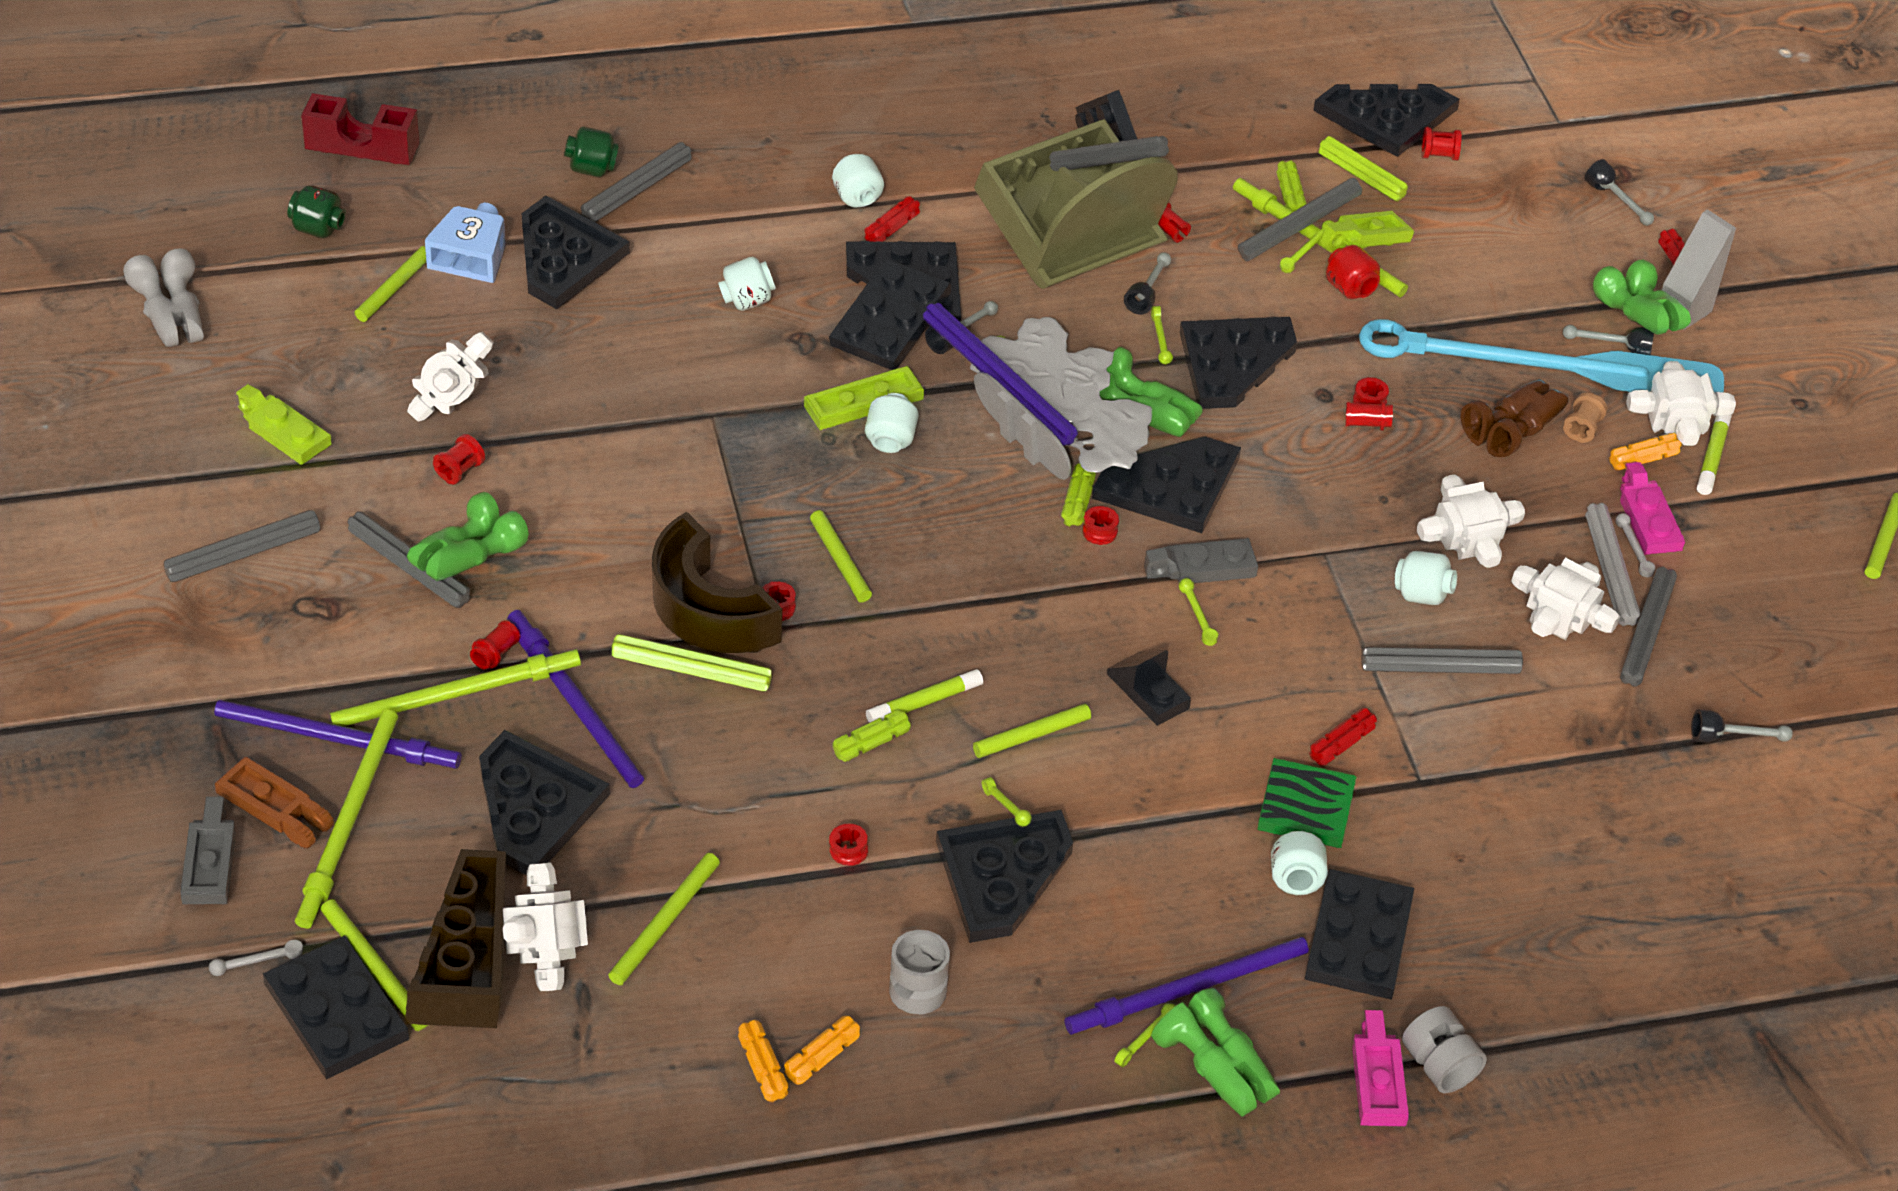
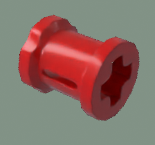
M1425 127L1422 138V158L1428 159L1430 156H1444L1458 161L1462 141L1461 130L1441 132L1432 131L1431 127Z
M462 434L456 439L455 445L448 451L437 453L433 457L432 463L439 477L448 484L454 485L461 481L462 474L472 466L477 467L484 463L485 453L475 438L468 434Z

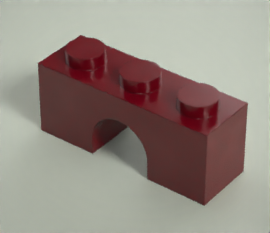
M312 93L301 114L304 145L307 150L410 165L420 144L417 109L382 104L373 124H365L359 122L350 114L347 98Z

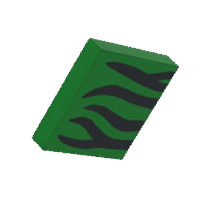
M1274 758L1257 830L1277 835H1284L1292 831H1305L1317 836L1324 845L1342 848L1357 776Z

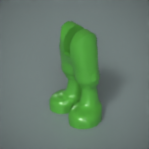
M1642 259L1634 262L1629 267L1626 277L1617 268L1607 266L1600 270L1594 279L1593 290L1601 302L1609 307L1622 310L1628 319L1640 324L1654 334H1664L1668 329L1671 331L1682 330L1691 322L1689 311L1678 299L1662 290L1653 291L1658 280V274L1655 266L1647 260Z
M1118 347L1114 351L1112 364L1106 370L1110 373V385L1099 391V396L1102 400L1130 399L1148 405L1152 408V419L1148 426L1173 436H1183L1190 425L1195 423L1203 413L1201 405L1182 392L1160 382H1143L1132 373L1133 356L1131 352L1123 347Z
M479 492L468 501L466 509L468 521L462 527L448 526L427 536L411 547L408 551L407 559L419 570L426 571V574L435 581L444 580L483 564L490 555L497 553L505 554L523 547L528 540V527L522 516L515 511H509L500 517L495 499L487 492Z
M1214 988L1205 989L1194 995L1188 1007L1182 1002L1171 1009L1157 1023L1151 1036L1155 1043L1163 1048L1175 1046L1180 1042L1188 1047L1194 1054L1193 1062L1197 1073L1205 1077L1218 1095L1236 1113L1243 1117L1257 1108L1256 1099L1266 1103L1279 1095L1280 1090L1268 1068L1253 1048L1252 1040L1244 1032L1232 1028L1223 1012L1225 1009L1224 997ZM1206 1027L1213 1034L1218 1042V1046L1206 1037L1201 1028Z

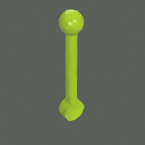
M1331 220L1323 222L1322 229L1292 257L1283 258L1280 261L1281 271L1291 273L1295 269V263L1322 239L1326 229L1325 225L1334 222Z
M1152 306L1151 317L1155 323L1160 347L1158 360L1160 363L1167 365L1172 362L1173 355L1167 349L1161 321V307Z
M1184 578L1179 583V590L1186 594L1202 628L1201 640L1205 645H1215L1218 640V632L1210 628L1193 591L1194 582L1189 578Z
M990 777L982 780V788L987 796L993 795L1015 816L1016 824L1022 827L1030 824L1032 816L1029 811L1020 810L996 787L993 778Z
M1172 1003L1163 1005L1161 1015L1127 1048H1122L1116 1055L1114 1062L1122 1068L1125 1067L1131 1060L1132 1055L1151 1037L1157 1023L1176 1005Z

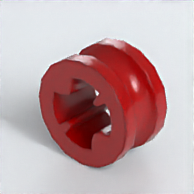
M1372 377L1362 378L1355 385L1353 403L1381 404V400H1383L1387 404L1389 388L1380 379Z
M1095 506L1085 512L1082 532L1087 541L1097 545H1106L1116 539L1119 516L1113 509L1105 506Z
M776 581L765 584L762 587L782 608V621L794 615L796 610V593L791 585Z
M842 824L834 828L830 833V854L837 863L853 866L860 864L868 856V836L862 827L855 824ZM850 841V845L856 842V847L847 849V845L842 848L841 842Z

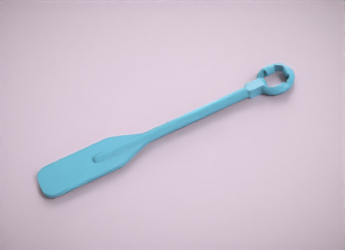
M1377 319L1368 322L1362 327L1359 334L1360 344L1370 354L1381 358H1394L1402 355L1404 352L1423 355L1424 352L1571 371L1609 388L1628 392L1634 390H1648L1650 392L1654 375L1657 372L1662 373L1666 362L1678 361L1685 370H1694L1700 377L1708 373L1713 391L1724 392L1723 372L1717 366L1703 362L1623 351L1571 357L1427 337L1426 333L1407 331L1404 326L1388 319ZM1373 332L1396 334L1399 336L1398 345L1392 347L1391 345L1375 344L1372 342Z

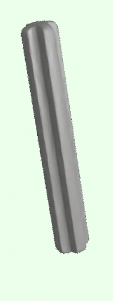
M1592 503L1587 507L1588 511L1585 515L1613 608L1620 616L1618 623L1621 626H1634L1638 623V618L1641 614L1608 507L1604 503L1597 505Z

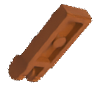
M248 757L240 760L215 783L217 794L278 832L282 833L284 831L293 843L299 844L304 849L311 847L316 842V838L309 827L297 820L301 815L304 816L310 825L315 828L317 827L322 832H327L334 825V818L328 810L312 801L308 794Z

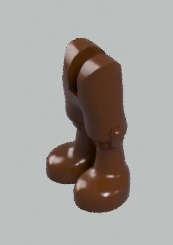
M1537 379L1500 399L1496 403L1493 412L1483 401L1473 400L1467 403L1461 409L1462 427L1472 443L1480 446L1487 441L1489 454L1494 457H1507L1519 449L1523 437L1537 434L1547 423L1562 412L1568 404V397L1557 389L1549 391V384L1541 379Z

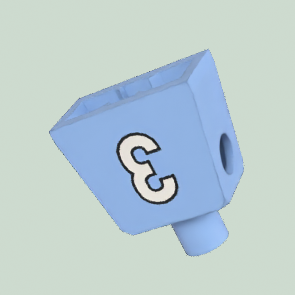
M481 203L476 210L460 206L453 207L425 239L427 268L494 283L505 248L504 218L499 215L497 208L490 203Z

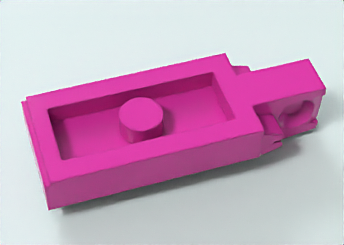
M1641 462L1626 463V471L1624 477H1622L1623 484L1620 487L1622 493L1620 502L1625 513L1630 516L1631 527L1644 555L1682 551L1685 540L1660 486H1658L1655 480L1648 481L1647 471Z
M1365 1010L1364 1023L1362 1022L1361 1024L1362 1034L1354 1035L1352 1047L1360 1125L1406 1126L1409 1113L1400 1039H1396L1395 1035H1386L1383 1010Z

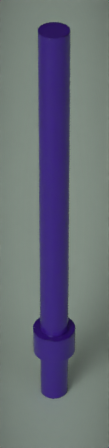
M514 610L508 615L507 620L513 623L519 630L521 635L519 643L529 657L544 654L545 657L553 655L548 648L549 641L540 629L533 628L521 610ZM561 670L549 673L552 682L629 787L636 788L640 786L644 781L643 775L567 672Z
M224 700L217 701L214 711L217 717L367 749L373 733ZM390 737L384 751L386 754L404 757L407 763L425 766L426 763H432L458 769L462 756L461 752L431 746L430 741L413 737L409 741Z
M1299 937L1118 1000L1115 997H1110L1095 1003V1008L1066 1017L1064 1020L1066 1029L1072 1035L1098 1025L1106 1028L1121 1023L1124 1016L1307 954L1309 951L1308 944L1305 938Z

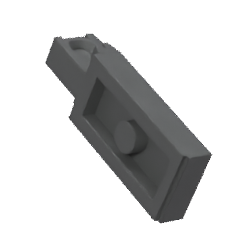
M1249 538L1170 545L1148 550L1145 553L1144 569L1147 579L1170 577V579H1177L1178 583H1180L1182 579L1189 578L1194 583L1255 578L1258 572V564Z
M206 797L203 820H194L193 823H189L180 891L182 904L228 903L236 832L234 820H226L224 797Z

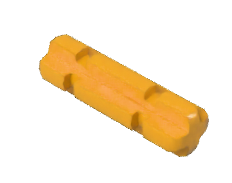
M1674 433L1659 436L1660 440H1658V437L1629 444L1628 449L1627 446L1612 449L1609 462L1615 470L1626 469V463L1641 462L1645 464L1662 459V455L1664 458L1675 456L1680 453L1682 443Z
M848 1015L842 1016L832 1024L833 1030L830 1028L826 1029L801 1049L802 1055L796 1053L785 1062L784 1073L787 1078L791 1079L796 1085L803 1084L813 1075L812 1070L815 1072L819 1071L843 1051L842 1045L848 1047L859 1038V1024Z
M757 1020L742 1023L738 1027V1038L742 1047L747 1050L745 1054L757 1082L762 1084L760 1089L764 1098L769 1102L784 1099L788 1095V1083L784 1074L779 1072L781 1067L769 1040L764 1038L766 1033L762 1024Z

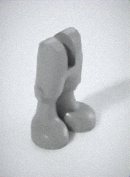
M181 248L167 252L160 266L161 277L171 295V299L163 296L156 265L149 256H134L126 262L123 268L126 282L131 288L144 295L147 299L144 303L143 313L150 318L157 334L166 347L179 345L176 326L183 327L188 343L199 342L204 337L198 309L200 301L195 294L189 292L186 288L194 273L195 261L189 251Z

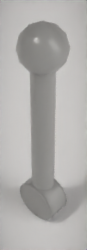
M1626 513L1618 514L1615 519L1616 525L1623 528L1640 563L1639 574L1643 577H1652L1656 567L1654 563L1647 561L1630 527V516Z
M290 940L283 948L227 961L214 959L209 964V971L214 976H221L228 969L287 956L289 959H295L303 954V945L299 940Z

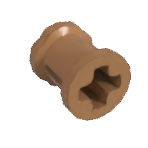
M1582 393L1575 399L1573 403L1574 411L1566 417L1563 430L1570 439L1586 443L1595 437L1597 423L1604 419L1607 413V405L1596 394Z

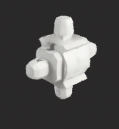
M479 332L466 342L467 348L458 340L451 339L446 343L447 349L441 350L429 358L422 368L421 375L412 379L413 386L422 396L416 395L409 404L408 413L418 422L425 420L435 411L433 406L444 414H451L455 410V404H460L474 393L479 385V378H484L489 374L487 367L479 360V357L484 359L492 349L494 342L484 332Z
M1678 361L1666 362L1662 373L1657 372L1654 375L1650 392L1648 390H1634L1628 393L1626 400L1629 411L1640 414L1648 413L1654 433L1661 429L1666 434L1674 433L1683 445L1690 446L1696 445L1700 434L1708 431L1712 414L1713 416H1727L1733 414L1736 406L1733 395L1713 391L1708 373L1700 377L1694 370H1685Z
M1455 474L1444 477L1441 483L1443 499L1438 504L1436 514L1423 518L1418 522L1417 533L1420 539L1428 542L1441 540L1446 550L1454 549L1457 551L1458 560L1476 557L1479 563L1486 568L1497 566L1500 564L1502 557L1499 543L1504 537L1506 527L1517 524L1524 518L1525 509L1522 503L1516 500L1501 501L1496 492L1485 490L1484 482L1466 485Z
M1565 558L1562 564L1557 567L1549 564L1541 574H1539L1538 570L1528 566H1519L1515 570L1511 582L1524 593H1530L1527 607L1534 610L1530 617L1531 629L1534 633L1542 637L1553 634L1566 641L1570 633L1575 631L1582 634L1590 624H1592L1593 628L1605 633H1612L1618 625L1619 614L1605 604L1600 605L1604 591L1597 588L1601 580L1597 566L1589 562L1577 564Z
M551 863L529 865L527 870V886H530L531 893L515 895L516 906L503 908V935L506 941V953H520L522 964L537 963V969L534 970L536 985L540 991L562 989L564 984V967L560 966V961L576 958L575 947L588 945L584 900L571 901L570 890L554 891V884H557L555 869Z

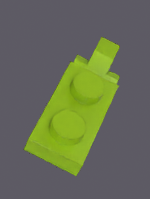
M1393 211L1343 215L1339 217L1338 222L1325 225L1326 229L1319 242L1327 250H1336L1346 245H1358L1362 248L1378 245L1391 246L1397 243L1411 242L1415 231Z
M249 384L236 392L239 400L238 408L243 412V417L248 421L249 429L300 465L332 445L329 433L279 398H275L273 395L264 397L260 390Z

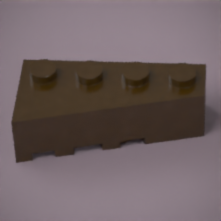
M460 850L445 890L444 900L439 912L437 911L432 925V932L427 945L424 946L419 959L418 969L415 977L412 978L407 992L405 1024L497 1028L502 980L505 851Z

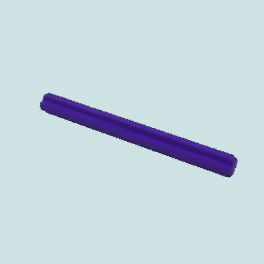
M930 303L926 307L923 319L980 372L987 373L995 378L1052 431L1063 446H1070L1074 443L1078 431L1069 421L940 303Z

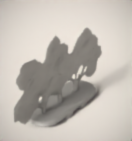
M1051 317L1025 319L1017 332V340L991 335L981 340L984 345L1018 374L1020 378L1067 421L1072 422L1077 431L1092 433V439L1077 441L1078 439L1075 438L1074 443L1070 445L1080 449L1078 459L1083 469L1087 472L1100 473L1111 466L1129 469L1138 460L1136 451L1148 444L1150 433L1147 427L1151 423L1152 408L1130 399L1110 401L1102 400L1099 396V391L1110 385V373L1106 370L1112 364L1114 352L1092 347L1076 353L1067 352L1066 340L1068 333L1065 332L1056 319ZM971 364L970 369L977 373L974 375L976 392L986 410L999 423L1000 434L1009 443L1017 440L1023 446L1024 457L1033 466L1041 462L1059 479H1067L1071 475V463L1060 440L995 378L987 373L980 372ZM1093 444L1095 447L1092 450H1086L1082 446Z

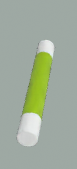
M1732 414L1715 417L1697 485V491L1700 494L1708 495L1712 492Z
M978 669L868 709L866 710L867 720L869 723L879 718L884 721L885 715L896 710L908 713L983 684V677Z

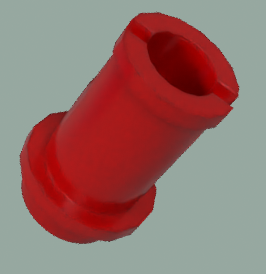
M1168 202L1158 225L1174 242L1179 243L1184 238L1178 233L1181 231L1187 237L1191 230V225L1171 209V204Z
M1381 400V404L1346 403V426L1380 427V431H1384V427H1392V404H1385L1383 400Z
M505 620L501 621L484 639L480 638L473 642L472 650L470 651L472 662L481 669L498 666L501 656L519 642L521 637L519 630L513 623Z

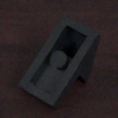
M1167 650L1139 652L1107 669V675L1157 726L1189 710L1191 697L1166 673L1169 653Z

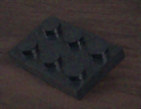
M886 258L830 334V345L887 369H897L929 325L923 319L926 307L930 303H940L943 305L951 294L950 282Z
M1329 869L1304 980L1392 1000L1415 888Z
M345 936L263 973L265 986L326 1080L409 1040L408 1028Z

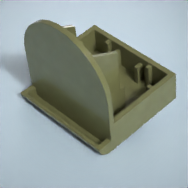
M1103 119L983 163L974 189L1034 283L1039 288L1045 289L1168 240L1158 222L1178 180L1177 170L1171 161L1162 157H1150L1068 170L1064 166L1059 168V171H1053L1050 167L1051 161L1049 156L1054 151L1119 142L1106 120Z

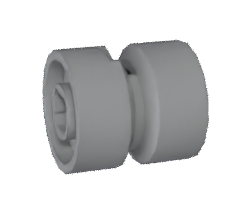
M913 930L898 937L893 944L889 994L892 1002L899 1009L907 1013L919 1015L931 1013L941 1007L946 999L950 950L947 942L940 935L928 930Z
M1445 1006L1432 1008L1418 1016L1403 1033L1402 1042L1416 1062L1424 1065L1425 1074L1438 1091L1450 1093L1463 1088L1473 1081L1485 1067L1487 1057L1470 1035L1464 1034L1465 1029L1450 1008Z

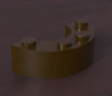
M688 512L680 515L667 525L656 540L652 553L653 603L664 625L687 644L716 652L757 653L762 649L781 643L782 608L759 584L742 589H726L712 585L701 576L710 570V534Z

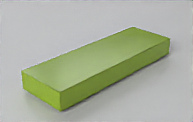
M905 366L804 396V407L818 429L823 430L868 416L872 401L880 396L899 393L913 403L924 399V389L910 368Z

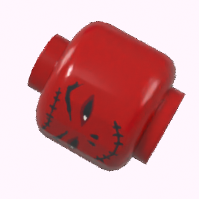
M1348 245L1336 249L1330 255L1326 268V278L1346 298H1365L1371 295L1380 283V265L1362 247Z

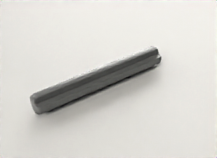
M1155 136L1054 151L1049 156L1051 161L1050 167L1053 171H1059V168L1064 166L1068 170L1150 157H1163L1169 153L1168 139L1164 136Z
M678 142L582 204L580 207L581 215L593 222L600 220L689 162L692 158L690 154L691 148L683 142Z
M1356 178L1348 179L1238 245L1239 253L1245 261L1254 259L1362 194V187Z
M308 510L168 558L163 562L164 570L170 582H177L318 533L320 531V522L315 512Z
M357 511L354 516H350L347 521L349 524L348 530L455 608H461L464 603H468L471 597L469 595L470 588L453 576L435 581L426 574V571L419 570L408 561L407 554L411 549L409 544L362 511Z
M1663 566L1655 572L1620 675V679L1624 684L1630 683L1635 687L1642 683L1677 578V574L1673 569L1668 570Z
M1365 647L1362 651L1361 662L1362 668L1365 671L1519 674L1523 667V655L1520 650Z

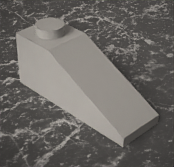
M1708 209L1701 214L1662 288V291L1678 299L1689 311L1691 322L1683 330L1713 311L1736 231L1734 226Z

